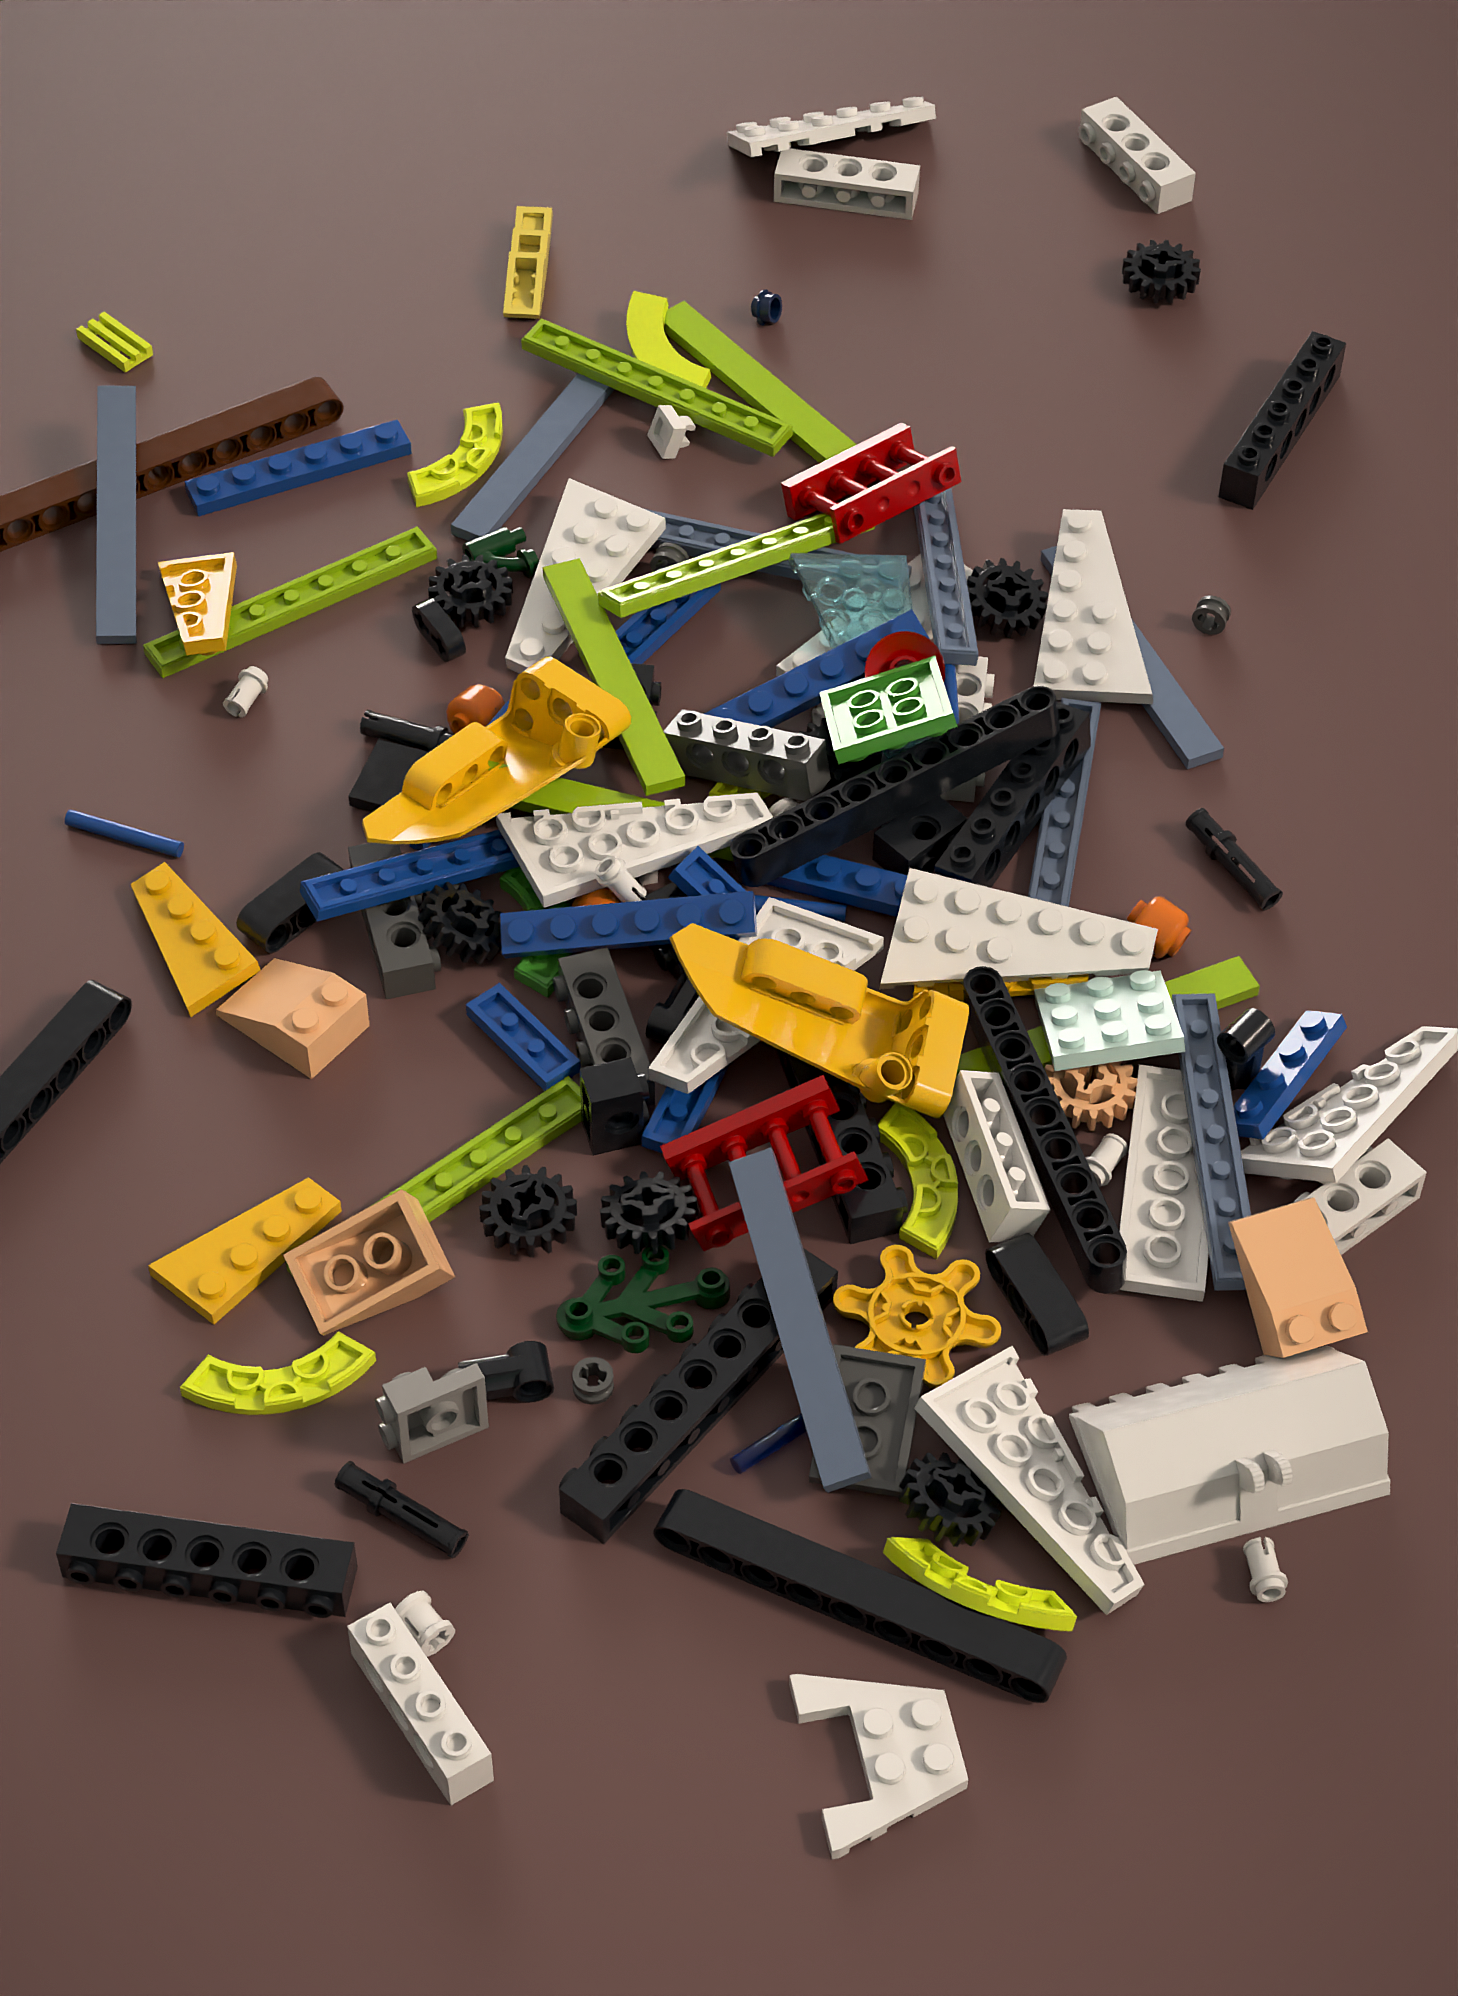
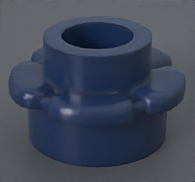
M767 289L761 290L751 303L753 317L757 318L758 324L762 326L766 322L776 323L779 320L782 312L781 297L778 294L768 292Z

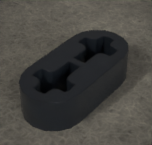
M433 598L413 605L412 615L418 630L443 661L449 662L466 653L465 642L460 630Z

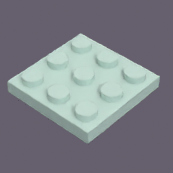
M1141 970L1126 976L1113 978L1095 977L1088 982L1074 984L1055 983L1046 988L1034 989L1036 1008L1055 1071L1185 1052L1184 1035L1161 970L1153 972Z

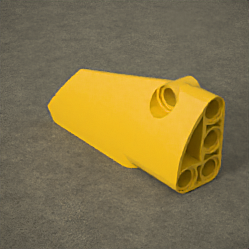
M543 657L521 672L516 680L513 681L508 709L502 716L486 727L478 722L469 724L412 765L405 776L402 792L362 820L366 840L370 843L420 844L459 838L519 803L573 768L583 769L591 766L596 752L629 728L631 724L630 712L619 699L557 659ZM488 761L499 763L497 766L488 771V769L491 768V766L488 765ZM503 764L510 765L507 767L499 768Z
M694 923L689 924L669 938L690 982L714 1017L858 1087L864 1097L872 1102L880 1103L890 1100L934 1118H940L948 1108L953 1093L969 1016V1005L934 990L928 991L926 989L909 1001H900L867 988V978L856 971L774 939H757L750 945H747Z

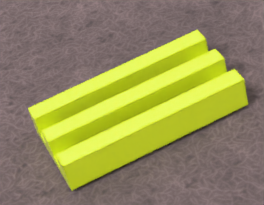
M106 312L99 314L98 322L95 319L89 320L87 322L88 328L82 325L76 328L79 340L125 373L153 356L151 344ZM97 334L100 335L102 338H104L105 340H107V341L110 343V345L107 344L106 342H104L102 339H100V338L97 337L96 335H97ZM122 351L123 353H125L127 356L130 357V359L122 355L120 352Z

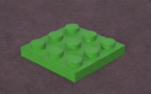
M935 656L819 692L838 764L848 761L858 762L870 754L886 749H899L908 744V742L927 736L937 737L949 729L958 727Z

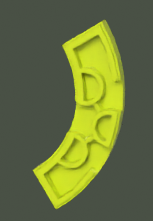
M633 291L628 305L626 325L634 358L707 388L711 379L710 369L696 365L682 357L672 347L666 337L664 321L669 307L667 298Z
M499 402L463 409L465 426L460 438V445L452 455L444 456L427 467L407 472L408 484L416 507L429 505L459 493L487 471L499 452L502 442V411Z
M895 1103L877 1125L880 1132V1142L887 1146L904 1165L913 1190V1203L906 1221L899 1229V1239L937 1259L951 1236L956 1220L958 1206L956 1169L951 1154L946 1152L943 1144L937 1137L936 1130L915 1110Z
M338 1331L317 1350L294 1360L291 1366L279 1369L263 1370L262 1367L236 1365L219 1360L208 1354L180 1386L181 1396L199 1405L228 1413L268 1415L289 1412L321 1402L354 1383L376 1362V1353Z
M887 1538L883 1554L907 1575L934 1592L963 1606L1006 1621L1042 1629L1073 1631L1077 1616L1054 1591L1028 1588L1002 1580H996L995 1585L992 1586L968 1576V1566L948 1556L929 1539Z

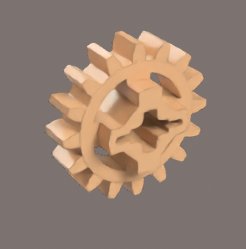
M1122 1061L1055 1071L1052 1063V1065L1046 1064L1044 1070L1066 1117L1072 1118L1071 1127L1076 1129L1081 1122H1087L1089 1130L1094 1131L1096 1122H1102L1105 1127L1111 1128L1113 1116L1123 1121L1126 1118L1127 1108L1133 1109L1138 1080L1132 1077V1064L1121 1066Z

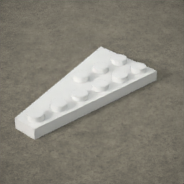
M910 97L903 99V105L890 107V102H878L870 104V110L857 112V107H845L837 109V115L824 116V112H813L804 114V120L791 121L790 117L770 119V125L757 126V122L741 123L736 125L737 130L727 132L728 146L750 157L762 155L761 148L763 147L766 151L775 150L779 152L789 150L791 142H797L798 145H812L855 136V128L856 131L875 132L882 130L883 123L889 122V126H903L936 119L935 105L926 101L923 102V97Z
M569 478L505 657L507 668L521 673L543 657H552L558 660L573 642L545 583L542 567L580 558L598 595L600 590L623 582L666 529L665 517Z
M1063 509L1034 686L1050 688L1054 691L1056 700L1068 698L1094 702L1153 704V694L1102 511Z
M757 792L707 796L704 803L681 804L680 799L664 800V806L643 808L642 802L577 807L573 813L550 815L549 809L533 810L534 816L511 818L510 812L500 813L496 816V825L541 904L546 908L595 890L606 888L597 882L595 869L608 856L623 859L627 865L626 870L636 878L681 863L697 846L706 854L729 847L738 835L773 818Z
M909 868L879 990L894 989L895 986L917 984V987L934 986V983L960 982L963 985L966 973L975 967L981 966L991 967L998 971L1004 982L1028 981L1029 978L1050 976L1052 979L1068 978L1069 975L1094 974L1096 977L1131 975L1136 971L1149 970L1158 929Z
M771 897L767 899L756 915L757 936L740 938L738 940L750 945L757 939H774L853 971L884 949V937ZM699 996L649 1066V1080L689 1094L758 1043L760 1039L714 1017Z
M1422 1026L1384 1050L1386 1055L1384 1060L1371 1066L1362 1064L1351 1071L1353 1079L1345 1085L1339 1087L1338 1084L1333 1083L1284 1114L1285 1123L1270 1130L1264 1139L1249 1138L1251 1145L1241 1150L1244 1173L1275 1176L1285 1180H1312L1322 1184L1337 1183L1458 1051V1029Z
M1013 1346L921 1396L914 1409L1106 1615L1138 1595L1144 1586L1140 1575L1119 1537L1110 1534L1100 1517L1104 1511L1096 1497H1089L1081 1483L1084 1474L1053 1418L1043 1414L1035 1399L1038 1391L1031 1378H1023L1016 1365L1019 1357Z

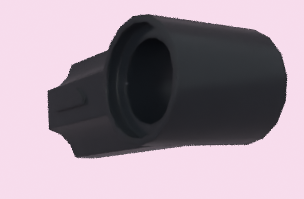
M685 971L682 973L666 1002H658L653 1008L646 1026V1038L666 1044L699 997Z
M1255 1008L1246 1009L1217 1037L1218 1047L1226 1058L1230 1089L1232 1091L1236 1089L1246 1090L1260 1071L1264 1047L1275 1036V1028L1271 1020L1262 1011Z
M524 1341L512 1346L505 1355L458 1362V1368L461 1369L476 1363L478 1364L485 1377L487 1400L514 1396L520 1402L531 1403L544 1400L554 1391L547 1348L541 1342Z

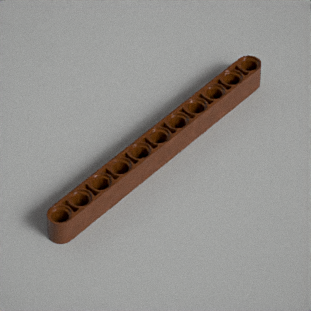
M312 377L136 444V500L329 426L341 417L344 409L343 403L323 378ZM97 459L1 495L0 552L97 515Z

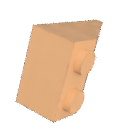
M276 958L270 961L260 972L216 1009L217 1016L310 1079L314 1078L370 1026L367 998L364 992L335 973Z
M402 1189L283 1255L318 1331L323 1336L415 1300L455 1278L418 1199Z
M1311 1197L1228 1222L1264 1355L1285 1358L1368 1332L1356 1287L1315 1198Z

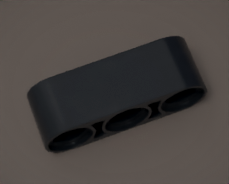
M321 852L310 855L241 910L236 921L237 929L269 953L279 951L317 921L299 892L301 881L345 869Z
M1025 1233L986 1249L985 1259L992 1278L1037 1349L1044 1356L1088 1339L1089 1328L1081 1308L1036 1239L1030 1233Z

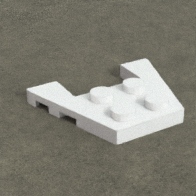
M802 1674L790 1675L789 1686L799 1724L844 1715L850 1716L871 1799L869 1801L822 1809V1822L831 1859H838L848 1854L849 1849L867 1838L873 1840L886 1833L889 1826L910 1815L914 1818L967 1789L968 1776L944 1690Z

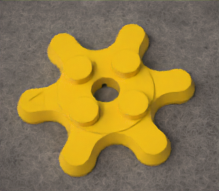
M891 1245L886 1247L880 1255V1265L885 1272V1280L881 1285L866 1289L847 1284L839 1287L833 1295L834 1307L841 1316L862 1321L869 1326L870 1332L868 1337L857 1344L855 1348L926 1359L923 1381L930 1389H935L954 1378L955 1370L949 1358V1351L952 1348L960 1345H970L986 1349L994 1345L1001 1336L1000 1323L994 1317L973 1313L964 1304V1296L980 1280V1270L970 1260H956L942 1273L927 1274L916 1267L913 1254L907 1247ZM911 1312H920L926 1315L929 1320L924 1324L916 1325V1328H912V1324L904 1317Z

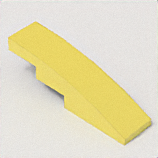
M516 207L515 228H513L511 251H509L503 309L504 317L540 319L553 218L552 208Z

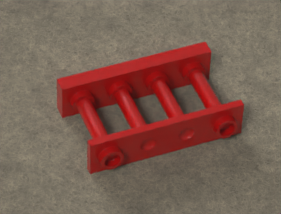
M900 423L782 482L781 487L788 517L797 521L817 510L830 516L835 540L841 544L962 481L956 448L951 446L931 457L923 455L914 450L911 427ZM907 464L911 465V467L901 472L896 471ZM878 479L882 481L870 488L866 487V485ZM846 495L852 496L840 503L835 502Z
M824 1075L660 1146L665 1161L674 1176L680 1177V1181L689 1178L703 1217L688 1224L704 1252L711 1248L723 1247L729 1244L732 1239L749 1232L740 1201L719 1210L705 1170L727 1160L731 1162L745 1157L747 1151L770 1142L785 1179L783 1183L792 1213L835 1194L847 1193L858 1184L868 1181L855 1151L843 1156L827 1117L839 1112L840 1109ZM811 1124L826 1164L801 1174L786 1135Z

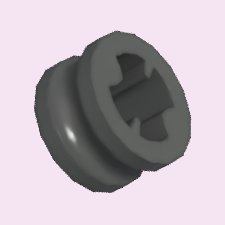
M663 543L658 547L650 562L652 571L655 572L689 560V556L682 547L673 543Z
M1202 597L1192 614L1193 625L1201 632L1209 635L1221 633L1230 618V606L1220 597Z
M589 1357L579 1361L574 1366L572 1384L573 1393L577 1399L591 1405L600 1404L608 1400L614 1390V1374L611 1365L602 1358ZM588 1376H599L598 1386H588Z

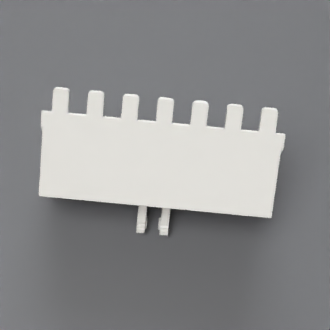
M1324 1346L1285 1358L1268 1355L1256 1357V1365L1245 1368L1237 1364L1222 1366L1218 1368L1220 1374L1206 1377L1199 1373L1182 1377L1183 1384L1173 1387L1163 1383L1145 1387L1147 1394L1135 1397L1127 1393L1116 1394L1109 1397V1404L1098 1407L1091 1403L1072 1406L1073 1413L1069 1414V1419L1114 1536L1119 1537L1132 1563L1136 1565L1390 1495V1478L1387 1474L1389 1432L1366 1362L1339 1352L1333 1347Z

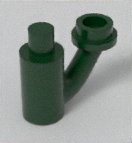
M503 527L462 545L463 554L468 556L469 561H475L478 555H483V563H488L495 559L497 560L498 569L506 567L508 572H523L528 578L535 575L539 564V559L532 549L518 550L517 557H504L516 551L515 545L526 541L525 532L521 527L511 531Z

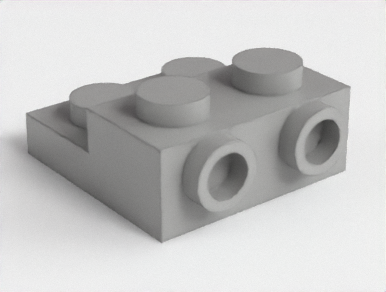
M477 1363L464 1369H453L435 1381L432 1380L426 1367L412 1373H401L390 1382L383 1384V1396L375 1399V1405L382 1420V1423L378 1424L381 1438L388 1450L396 1449L403 1464L489 1428L485 1377Z

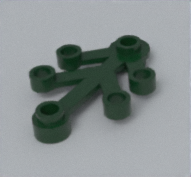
M658 1246V1253L652 1254L650 1247H646L642 1252L641 1268L617 1299L602 1302L612 1286L622 1283L626 1277L624 1260L617 1255H607L598 1262L599 1275L583 1297L571 1298L559 1306L556 1313L557 1325L565 1336L572 1340H587L597 1334L622 1345L627 1352L634 1354L645 1351L649 1346V1330L647 1327L666 1334L673 1342L684 1343L689 1341L694 1334L692 1316L683 1311L667 1315L655 1309L690 1300H695L699 1306L705 1309L721 1308L730 1299V1281L720 1269L709 1267L703 1269L695 1277L694 1281L647 1291L658 1275L664 1274L669 1269V1252L664 1246ZM655 1258L661 1259L657 1262L650 1261L651 1259ZM608 1269H617V1271H614V1272H608V1271H606V1270H608ZM623 1316L635 1322L622 1326L609 1319ZM677 1325L685 1326L683 1329H676L674 1327ZM631 1336L641 1337L640 1339L636 1340L630 1339Z

